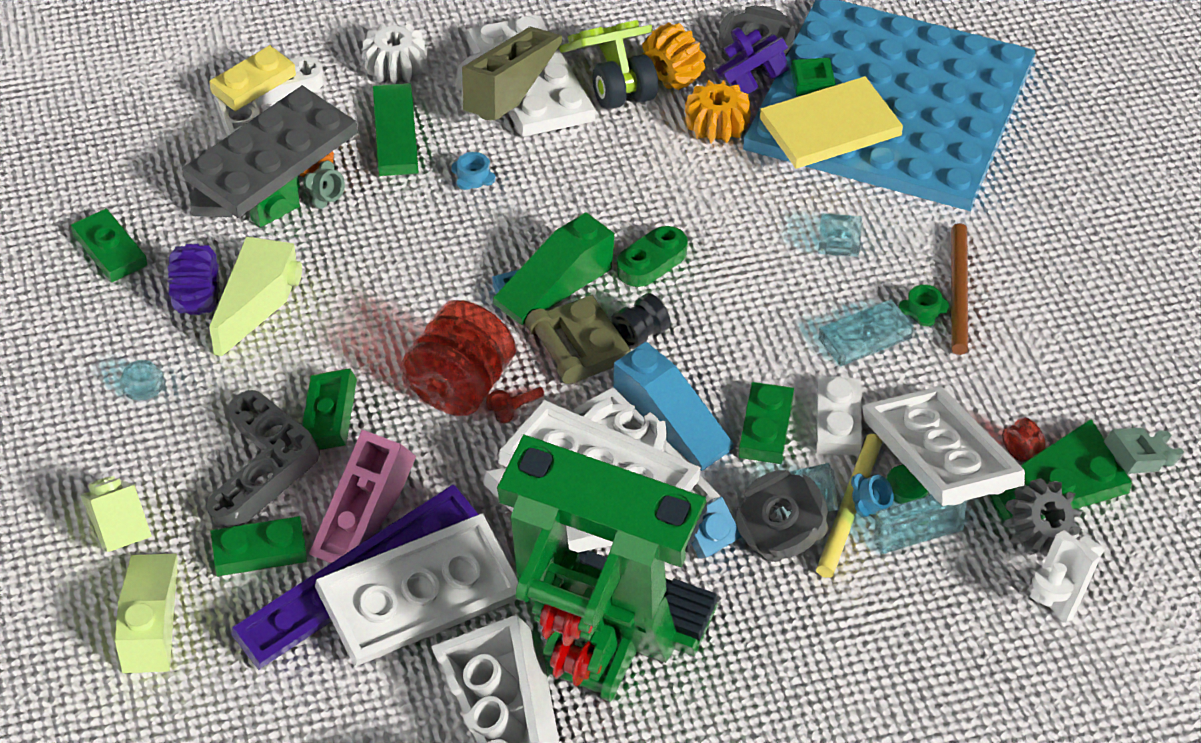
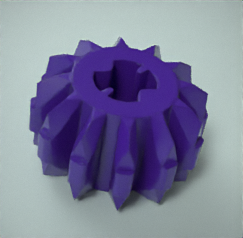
M199 243L176 246L169 256V265L167 267L168 295L171 297V305L178 313H188L189 315H202V313L212 312L218 304V293L220 292L219 264L217 263L216 253L209 245L199 246Z

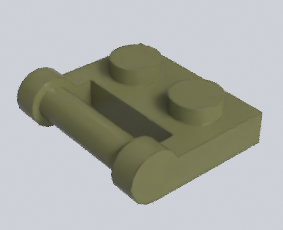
M593 295L549 311L536 309L525 319V324L531 334L540 338L557 364V373L565 384H572L614 368V362L631 352ZM556 329H562L581 357L580 359L571 356L555 332Z

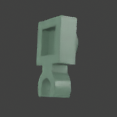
M1144 427L1112 429L1104 440V443L1114 455L1117 464L1127 474L1158 472L1163 465L1168 467L1174 466L1184 453L1182 448L1173 449L1166 445L1172 435L1164 430H1160L1154 437H1150Z

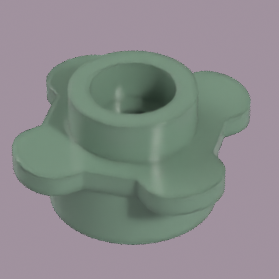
M322 161L319 168L313 173H307L303 180L304 187L309 190L313 197V206L320 209L325 208L327 202L337 201L342 196L345 188L342 174L334 170V164L330 161Z

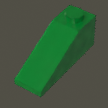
M587 212L583 213L553 232L493 297V304L522 326L525 324L526 317L532 311L551 308L612 270L615 233Z

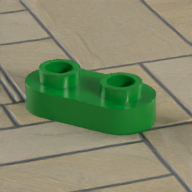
M660 226L644 235L619 254L617 259L619 279L633 287H643L653 283L686 258L688 246L686 234L674 226Z

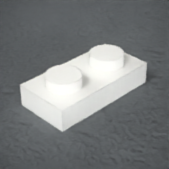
M818 376L816 454L859 456L862 446L861 378Z

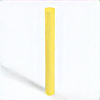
M868 434L866 436L816 568V572L822 577L831 578L836 570L857 513L852 497L854 489L851 485V479L859 473L865 478L870 477L883 443L876 434Z

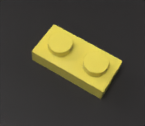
M269 45L209 81L210 90L213 95L232 110L237 111L296 76L295 64Z

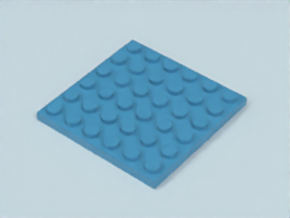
M815 0L795 39L794 45L786 56L789 70L775 77L744 137L743 150L790 162L760 120V109L800 97L796 96L791 74V60L830 58L836 85L866 76L902 123V135L805 167L971 212L1034 62L1036 50L841 0Z

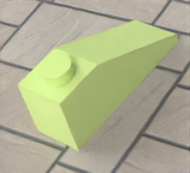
M246 236L209 326L214 355L223 356L287 302L292 286L299 285L302 274V263L296 261L294 243Z
M177 553L131 555L118 601L115 644L122 673L170 671L178 565Z

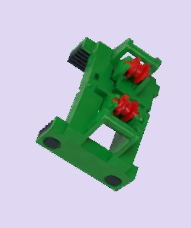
M523 434L497 486L499 503L514 508L511 514V525L518 580L515 596L518 600L529 601L533 608L532 613L535 614L534 620L540 622V626L543 627L542 636L545 639L548 638L543 651L547 678L549 675H552L555 679L561 678L573 683L576 687L582 686L601 693V699L611 702L637 652L667 663L674 649L694 657L696 656L718 606L717 594L673 578V581L665 578V562L682 568L686 559V552H689L690 544L695 539L694 535L698 533L699 524H702L703 515L707 513L706 497ZM566 526L613 542L608 557L589 550L582 552L570 550ZM614 628L619 629L622 635L619 647ZM575 640L586 644L583 647L575 645ZM616 652V655L613 659L608 674H602L606 666L608 665L609 661L611 660L613 654H615Z

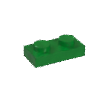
M351 368L310 376L302 426L310 432L320 450L347 445L357 378Z
M758 382L751 383L739 446V458L782 464L794 399V387Z
M300 516L210 530L217 577L307 562Z

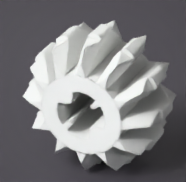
M394 22L392 26L388 27L379 24L378 31L371 30L367 32V38L363 41L361 51L368 75L376 76L378 82L389 79L393 84L401 79L410 82L411 75H421L422 68L426 65L427 47L425 46L421 31L412 30L410 24L401 27Z

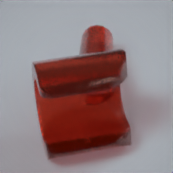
M537 387L518 396L510 397L506 391L495 390L487 396L486 404L488 411H494L496 420L505 424L513 419L515 409L544 397L545 393L542 387Z

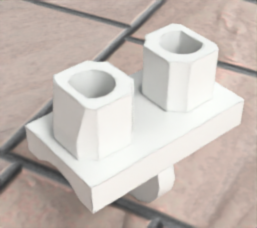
M1065 530L1056 534L1042 568L1036 571L1032 579L1033 589L1029 597L1053 609L1058 618L1065 624L1072 620L1103 554L1104 549L1087 535L1082 534L1074 538Z

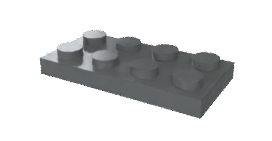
M301 85L182 167L184 180L239 218L358 133L357 121Z

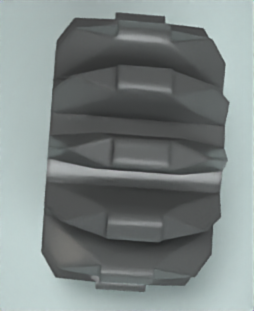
M1042 479L1033 480L1029 486L1017 487L1013 491L1016 499L1007 501L1006 505H1004L1013 514V517L1006 519L1003 525L1009 528L1014 527L1016 531L1010 542L1015 544L1024 542V553L1030 555L1040 552L1041 555L1047 557L1056 534L1065 530L1074 536L1082 530L1073 520L1075 517L1080 516L1083 510L1078 508L1072 509L1070 504L1076 493L1066 492L1062 494V482L1052 481L1046 484L1045 480ZM1040 515L1045 516V521L1041 520Z

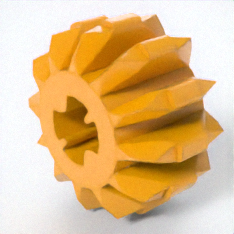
M668 22L665 25H660L642 43L643 54L652 60L657 72L658 81H662L667 89L675 88L680 90L683 87H688L706 69L703 62L706 55L699 48L701 42L695 41L692 31L686 32L680 23L673 25Z
M708 80L705 87L696 85L694 91L688 95L685 102L688 130L695 132L696 139L709 138L711 144L716 139H721L728 143L730 137L741 138L742 132L748 128V123L751 120L748 94L741 92L739 85L727 86L725 80L720 84H714Z

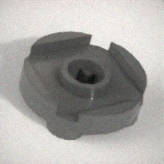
M766 6L745 7V13L734 16L735 11L723 18L719 28V45L722 49L721 56L726 62L731 58L727 57L723 49L734 42L730 31L737 27L745 35L757 29L761 36H763L761 40L771 34H774L777 38L783 37L788 46L783 51L785 56H787L789 50L794 45V25L790 26L786 22L787 16L776 9Z
M777 470L762 475L752 482L743 495L746 499L742 504L741 511L737 508L736 524L741 536L753 551L763 555L770 562H777L801 554L816 541L821 540L827 533L828 523L826 518L828 508L825 497L816 483L804 474H802V477L800 475H791L789 470ZM784 507L787 511L792 510L786 520L772 522L777 517L776 510L778 508Z

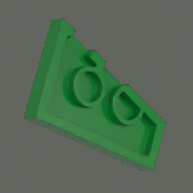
M1092 419L1021 465L1025 470L1024 485L1029 486L1030 482L1036 479L1045 480L1046 484L1057 481L1062 482V494L1066 492L1076 493L1073 501L1070 503L1072 509L1082 508L1129 494L1132 481L1125 470L1115 461L1114 455L1104 443L1105 439ZM1016 488L1005 490L1000 494H990L1004 521L1013 517V514L1004 505H1006L1007 501L1016 499L1013 492Z

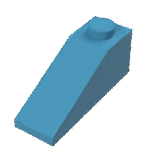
M647 341L614 362V388L631 405H634L635 409L643 417L651 412L659 421H665L666 441L692 464L701 467L700 471L705 470L734 449L732 440L676 365Z

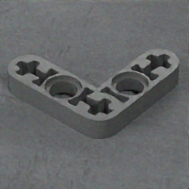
M247 390L236 395L230 401L227 408L228 415L239 432L258 446L262 452L209 497L206 510L219 529L246 524L313 467L320 456V449L310 432L256 390ZM249 411H252L254 413L257 412L259 414L255 420L253 416L248 413ZM283 425L278 433L270 437H264L265 433L272 427ZM293 443L299 451L289 450L288 446ZM273 473L271 479L266 483L254 485L255 481L262 475Z

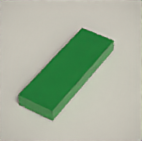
M411 83L373 86L379 176L419 174Z

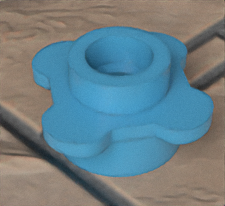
M479 152L465 153L451 166L452 172L457 174L458 177L457 186L462 190L479 188L483 185L489 186L496 180L495 174L490 172L489 169L490 160Z
M860 473L854 475L851 479V485L854 489L852 497L857 513L863 518L870 514L876 515L879 519L885 518L894 500L893 490L888 480L881 475H874L869 478H865Z

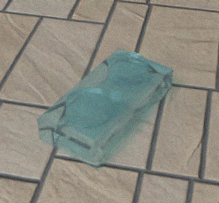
M891 299L820 327L818 339L841 367L911 339L914 326Z
M930 494L927 497L900 505H892L886 509L876 511L874 543L882 555L962 531L964 529L966 500L957 505L941 506Z

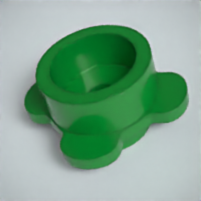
M927 284L913 287L909 291L908 299L902 300L899 303V311L904 315H910L922 326H932L935 323V318L940 313H946L949 309V303L946 299L942 298L941 292L934 286Z

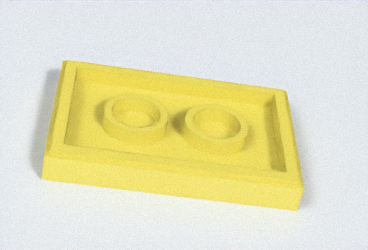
M866 76L760 109V120L795 169L901 136L903 129L902 123Z

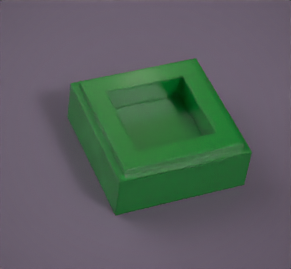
M830 58L791 60V74L796 96H803L836 85Z

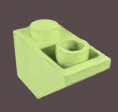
M109 476L89 483L90 491L80 494L100 544L107 552L152 537L135 485L120 480V478L115 479L114 476Z

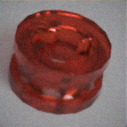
M1027 417L1018 419L1014 425L1007 426L1002 432V439L1010 455L1020 462L1028 461L1033 457V454H1039L1045 449V437L1041 429L1033 420Z

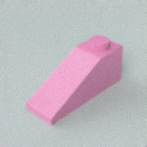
M361 430L309 555L332 563L374 536L399 498L416 456L400 443Z

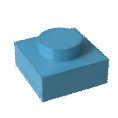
M717 497L707 502V513L703 515L702 524H699L698 533L694 535L695 539L691 544L699 559L711 556L742 537L723 497Z

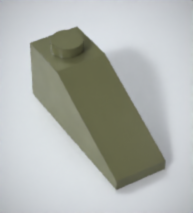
M530 26L463 66V110L477 114L484 120H497L517 107L561 45L562 35Z

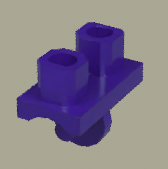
M737 27L730 31L734 42L723 49L727 57L731 59L714 69L720 80H725L729 86L739 85L741 92L750 94L759 87L750 72L754 68L762 65L769 78L777 77L789 70L788 62L783 52L788 46L783 37L777 38L774 34H771L761 40L762 36L757 29L745 35Z

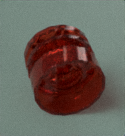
M450 300L440 306L427 324L424 333L417 337L414 345L405 353L401 362L403 377L409 387L430 406L453 416H468L479 409L484 398L489 395L494 383L500 379L516 354L515 340L507 326L495 314L484 307L465 300Z

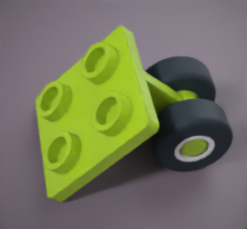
M633 20L607 28L589 29L577 34L568 35L569 43L559 46L561 53L594 46L600 47L607 62L599 63L594 67L592 81L597 101L604 109L621 107L625 103L627 93L638 103L653 100L657 96L658 76L652 60L644 54L627 59L623 40L652 33V25L639 27L638 20Z

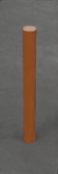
M962 223L954 224L951 227V350L957 355H963L968 352L967 226Z

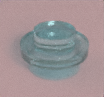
M137 360L131 362L125 367L120 378L121 390L126 397L133 400L153 398L160 393L164 386L163 374L150 361Z

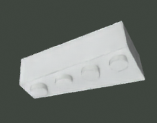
M517 614L431 646L436 659L443 666L447 675L445 677L451 692L457 697L464 712L463 718L469 731L473 733L477 743H559L541 639Z

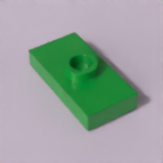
M107 208L71 224L73 236L111 283L148 266L146 255Z

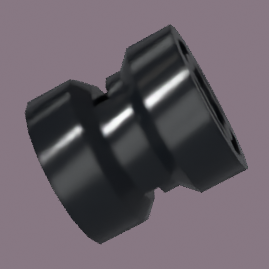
M646 293L636 299L634 307H623L613 313L611 321L632 350L647 341L648 336H657L665 332L671 324L665 305L657 296L651 293Z

